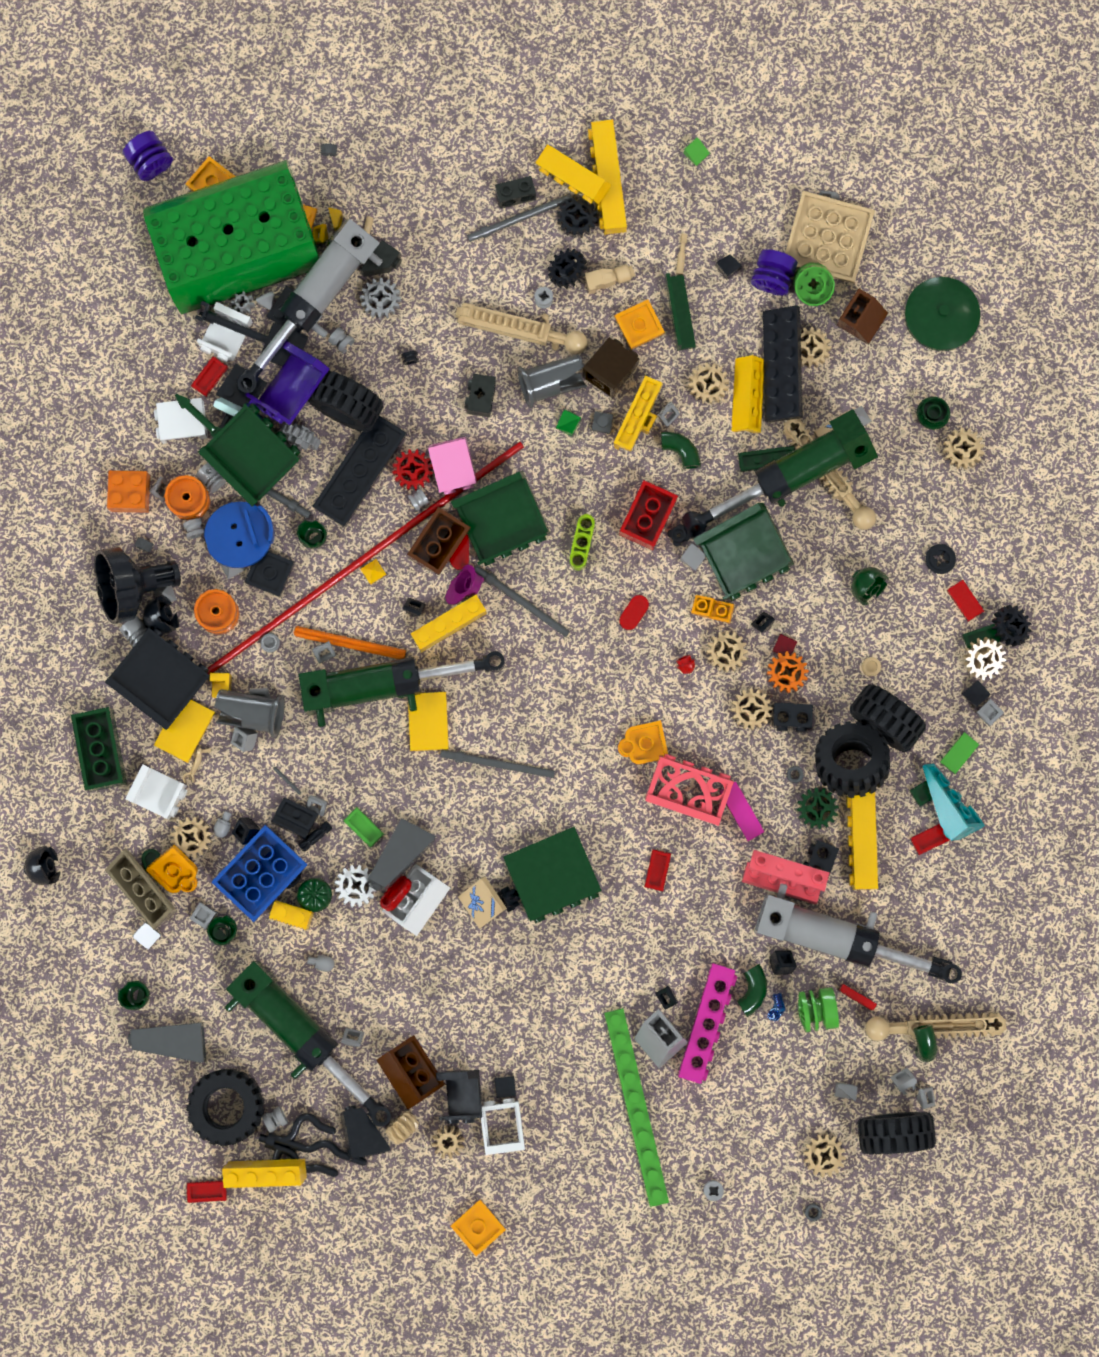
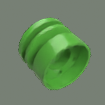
M810 262L802 265L797 270L793 280L797 297L809 306L825 304L834 293L835 283L833 276L826 266L820 263ZM813 278L816 280V282H818L815 283V287H812L811 284H808L812 281L811 279Z
M832 987L819 989L818 998H815L812 990H808V999H806L804 991L798 993V1014L805 1033L811 1032L810 1023L813 1024L814 1031H818L819 1022L821 1021L826 1030L839 1028L837 1003Z

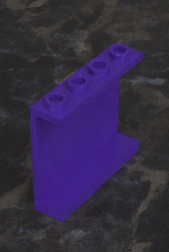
M285 341L281 347L291 355L260 399L249 393H246L245 396L251 399L250 404H255L272 419H275L280 424L285 422L291 425L330 368L317 358Z

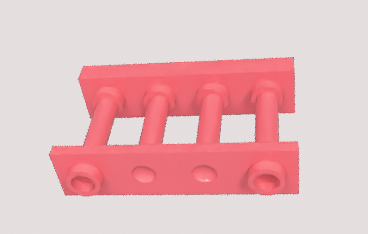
M753 850L751 861L746 864L742 882L778 893L781 883L788 886L786 896L816 905L820 891L824 892L826 889L829 872Z

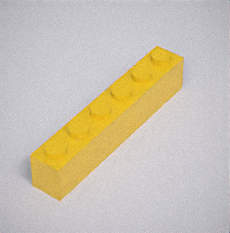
M613 119L591 122V129H588V139L593 142V146L590 147L591 158H595L592 171L611 185L600 204H597L598 212L601 211L602 218H599L600 230L604 229V235L624 233L627 231L614 122Z
M867 792L864 797L855 795L854 798H848L847 796L846 806L850 808V816H847V827H851V835H848L847 838L848 847H851V855H848V865L852 866V874H849V886H852L853 890L878 889L875 792L872 794Z

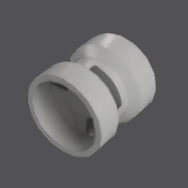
M340 327L331 334L328 340L330 344L336 345L343 354L347 352L345 347L348 344L352 346L355 341L350 335L347 336Z
M280 1106L275 1108L272 1113L267 1112L262 1116L264 1124L270 1133L275 1131L278 1126L288 1124V1120Z

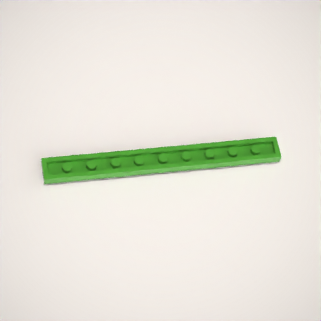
M624 1009L605 1012L649 1205L653 1207L669 1203Z

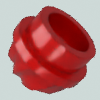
M690 654L676 660L678 664L677 669L683 674H690L695 669V660L691 658Z

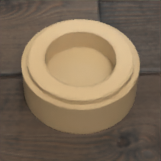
M869 657L863 661L861 668L865 675L873 677L880 672L881 663L877 658Z

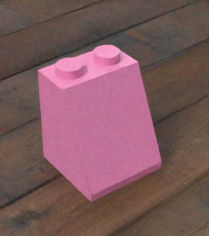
M466 436L428 447L439 493L444 492V495L454 493L456 488L462 487L463 490L474 487L473 484H476L477 480Z

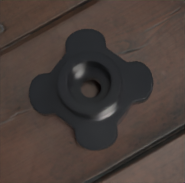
M678 524L677 527L668 531V537L672 538L673 545L676 547L690 539L682 524Z

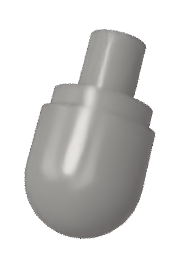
M225 811L222 818L216 821L213 828L216 837L223 838L227 836L231 828L229 820L232 813Z
M318 955L317 958L308 956L307 964L315 965L317 970L329 972L334 968V960L329 956Z

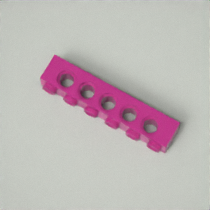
M711 964L678 1077L699 1084L702 1083V1080L706 1081L709 1072L706 1066L708 1061L712 1062L715 1051L712 1050L713 1043H717L720 1032L717 1030L719 1023L723 1024L726 1016L723 1010L725 1005H729L732 994L729 993L731 986H735L737 980L736 970ZM719 980L725 984V989L722 992H717L714 987L715 983ZM713 999L719 1002V1008L716 1011H712L709 1008V1002ZM707 1018L712 1019L714 1022L713 1027L709 1030L703 1027V1022ZM701 1037H705L708 1040V1045L705 1048H699L697 1045V1041ZM695 1056H699L702 1059V1064L699 1067L692 1066L691 1061Z

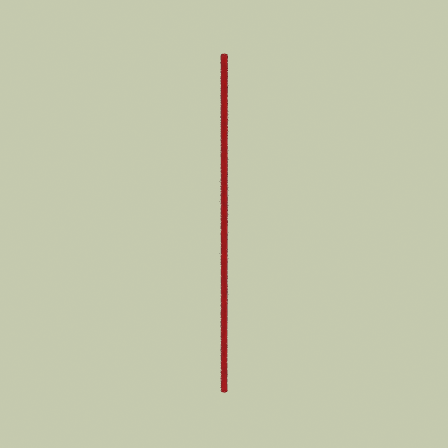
M519 441L475 473L476 480H480L523 449V444ZM462 487L456 488L454 493L443 496L207 668L209 669L207 674L210 675V673L217 671L264 635L268 634L432 515L438 507H443L465 490Z

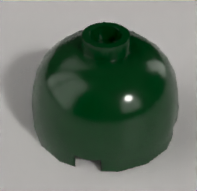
M875 567L859 569L852 576L851 591L853 596L862 605H868L870 603L867 601L876 594L877 598L887 587L885 580H889V577Z

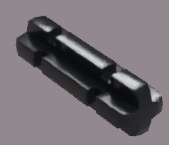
M325 821L320 825V828L315 829L309 834L306 840H302L298 844L302 851H307L311 845H314L325 836V833L332 830L329 822Z

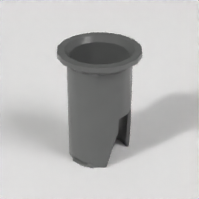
M576 354L529 369H524L521 366L517 367L520 387L527 406L533 408V404L537 401L586 388L587 385L584 383L581 374L576 373L584 367L580 355Z
M221 689L217 694L214 705L215 708L221 710L216 723L268 732L272 738L276 739L282 726L285 697L279 695L274 699Z

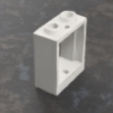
M514 1098L503 1099V1103L495 1104V1101L483 1102L481 1124L485 1155L525 1150L519 1101H515ZM514 1107L519 1141L490 1145L486 1111Z

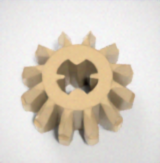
M405 1111L387 1127L385 1133L395 1144H400L418 1128L419 1122L413 1114Z
M444 1125L445 1133L438 1128L437 1133L440 1137L437 1135L432 1137L438 1141L432 1143V1147L439 1146L435 1154L443 1151L441 1155L443 1159L446 1153H448L449 1159H453L452 1152L459 1156L460 1152L456 1148L464 1149L465 1147L462 1144H458V1142L465 1141V1138H458L462 1133L461 1130L456 1134L453 1133L455 1126H452L451 1131L448 1132V1126ZM452 1138L451 1142L454 1141V1145L444 1146L446 1143H443V1139Z

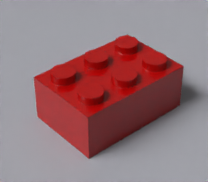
M643 480L622 524L619 536L654 551L677 502L678 495Z

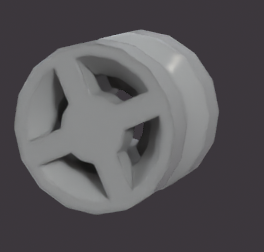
M540 287L536 290L534 297L536 305L542 309L550 307L553 303L552 291L547 287Z
M421 488L417 489L415 494L407 496L417 512L420 511L421 507L430 504Z
M192 519L183 523L184 529L187 530V539H194L204 535L205 530L201 527V519Z
M709 1180L703 1188L706 1198L710 1201H718L724 1193L723 1186L717 1180Z

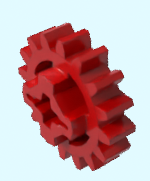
M408 449V454L401 452L402 458L396 457L398 464L394 463L392 465L396 469L392 471L393 475L397 476L395 481H401V488L407 485L408 491H410L411 487H414L415 491H417L419 485L425 488L424 482L430 483L428 476H433V472L429 471L433 469V466L429 464L431 459H425V452L419 455L418 449H416L415 453H412L411 449ZM415 459H419L423 463H418ZM406 460H408V462L405 464V466H402V464H403ZM412 466H414L416 469L415 473H411L410 471ZM425 472L424 476L418 480V477ZM407 476L411 481H407L403 477Z

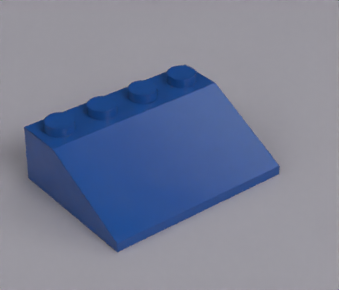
M265 825L216 876L212 883L245 915L255 922L308 864L269 826Z

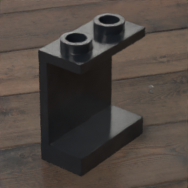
M479 1070L436 1073V1081L446 1080L448 1115L440 1116L439 1121L447 1120V1124L459 1123V1120H463V1123H475V1119L483 1118Z

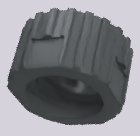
M321 144V155L337 156V145Z
M138 537L134 546L150 553L154 544Z
M793 766L787 770L786 777L791 783H799L803 779V770L800 767ZM794 770L799 772L797 779L791 777V772Z
M816 1203L809 1204L804 1209V1215L810 1221L815 1222L822 1216V1209ZM811 1208H816L818 1211L815 1217L809 1215Z

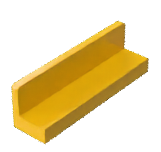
M754 355L735 359L732 432L748 431L751 433H761L764 359Z
M648 376L644 377L613 442L615 449L623 448L627 451H632L663 386L662 382Z

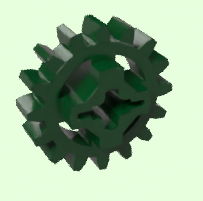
M815 787L813 793L809 789L807 790V796L801 795L803 801H797L801 808L796 809V811L801 812V815L798 817L799 819H805L803 825L810 823V829H813L814 825H816L817 829L820 830L822 824L827 828L829 827L828 821L830 823L835 822L832 816H838V813L834 812V810L838 809L839 806L834 805V802L837 800L836 798H830L832 792L825 794V788L819 792L818 788ZM810 797H813V802L810 805L805 806L807 800ZM821 797L825 798L829 804H825ZM816 803L819 807H822V810L819 811V814H817L816 810H813V807L816 806ZM830 811L828 817L822 821L823 814ZM806 813H810L815 821L811 820Z

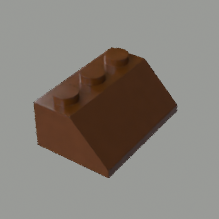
M438 507L409 550L407 556L424 569L440 575L471 527Z
M414 1035L376 1060L408 1110L446 1085L443 1080L436 1081V1073L438 1072Z

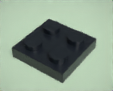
M268 551L260 561L251 566L244 583L280 598L295 562Z

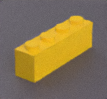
M548 144L535 162L540 167L539 171L547 177L551 174L554 176L553 180L560 185L565 183L569 186L567 189L576 195L578 192L583 195L582 198L590 204L595 202L599 205L611 187L606 180Z
M476 594L410 634L422 653L486 615L487 612Z
M305 1159L229 1161L222 1168L224 1188L301 1186L307 1178Z

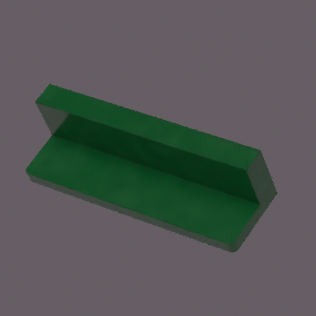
M666 273L665 283L677 351L696 348L684 275L670 277V273Z

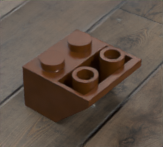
M858 288L836 326L869 345L888 312L875 297Z

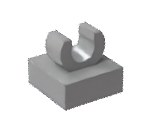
M908 1068L890 1077L897 1089L904 1095L907 1094L906 1089L910 1087L913 1090L916 1089V1078Z

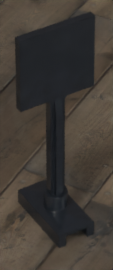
M204 301L201 302L202 311L199 313L200 316L196 315L195 317L196 324L204 327L206 322L215 323L264 343L262 352L282 328L281 325L273 322L270 332L266 336L217 316L216 313L210 311L209 303ZM293 331L286 341L304 350L308 336ZM281 347L270 362L283 366L291 354Z

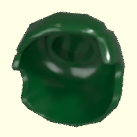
M304 520L298 526L297 536L299 542L304 547L316 549L326 542L327 532L325 526L317 520ZM312 533H318V535H316L310 540V535Z
M228 915L215 917L208 924L207 928L209 940L218 946L230 944L235 939L237 933L236 922Z
M140 981L127 982L118 991L120 1005L128 1010H139L149 1001L150 991ZM136 990H139L137 999L135 1000L133 998V994Z

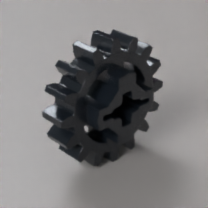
M572 197L571 202L565 200V206L560 205L562 212H557V217H559L557 223L562 224L560 230L566 229L567 236L573 233V238L576 237V234L583 238L584 232L589 235V229L594 230L595 225L593 223H597V218L595 217L597 216V210H593L594 204L588 205L587 201H582V197H579L578 201H575L574 197ZM577 214L580 215L578 220L575 219ZM566 221L570 222L572 224V227L569 226Z
M569 248L566 249L565 253L561 250L559 256L554 255L555 260L550 261L552 266L547 268L550 272L548 277L554 285H557L559 288L564 286L566 289H568L570 284L574 287L576 281L581 282L580 277L586 275L583 270L588 269L585 265L587 260L582 253L576 249L571 251Z
M1008 605L994 613L996 618L992 619V622L995 623L992 629L997 631L995 637H1001L999 642L1005 641L1006 646L1012 645V647L1025 643V640L1030 638L1028 634L1032 630L1028 626L1031 625V622H1027L1026 619L1029 616L1023 615V609L1018 611V606L1012 607Z

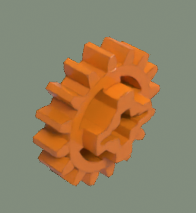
M788 651L785 652V656L778 653V659L774 657L771 659L774 664H768L767 666L771 669V671L766 673V675L771 676L768 682L775 683L773 688L780 687L779 692H782L784 689H786L787 694L790 693L791 689L797 692V686L801 688L804 686L801 681H807L808 679L804 676V674L809 672V670L804 669L807 663H801L802 656L798 659L795 658V652L792 656H789ZM787 660L793 661L796 664L792 665ZM779 663L780 671L775 674V668ZM785 668H787V670H793V672L790 674V677L788 676V674L782 675V673L785 671ZM800 671V677L796 682L795 675ZM779 680L787 681L788 685L782 684Z

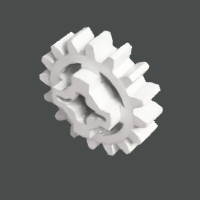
M351 865L350 871L344 868V875L338 874L337 877L340 881H335V885L339 886V888H336L335 892H340L338 899H345L344 905L350 902L352 908L355 903H357L358 907H361L362 902L366 905L369 903L367 898H374L371 892H376V890L370 886L367 894L364 890V885L368 883V877L370 876V874H367L368 868L362 871L361 865L357 869H354L353 865ZM353 874H360L363 877H355ZM344 879H346L348 883L347 888L345 890H343ZM352 882L360 884L359 890L351 888ZM349 895H355L359 899L350 898Z

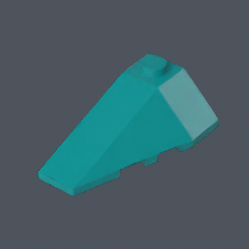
M925 764L922 766L940 825L948 839L951 841L961 840L985 826L972 806L966 807L961 802L962 795L948 787L950 785L949 780L935 764Z

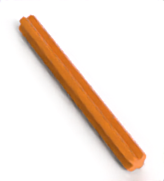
M296 626L294 631L296 637L322 643L329 641L331 645L394 659H403L406 656L404 649Z

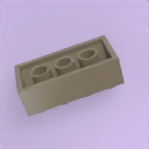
M127 848L123 849L105 869L153 930L168 921L177 912V909Z

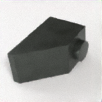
M381 240L373 253L383 260L382 264L377 266L368 258L360 271L364 277L389 273L393 268L397 269L402 262L401 253Z

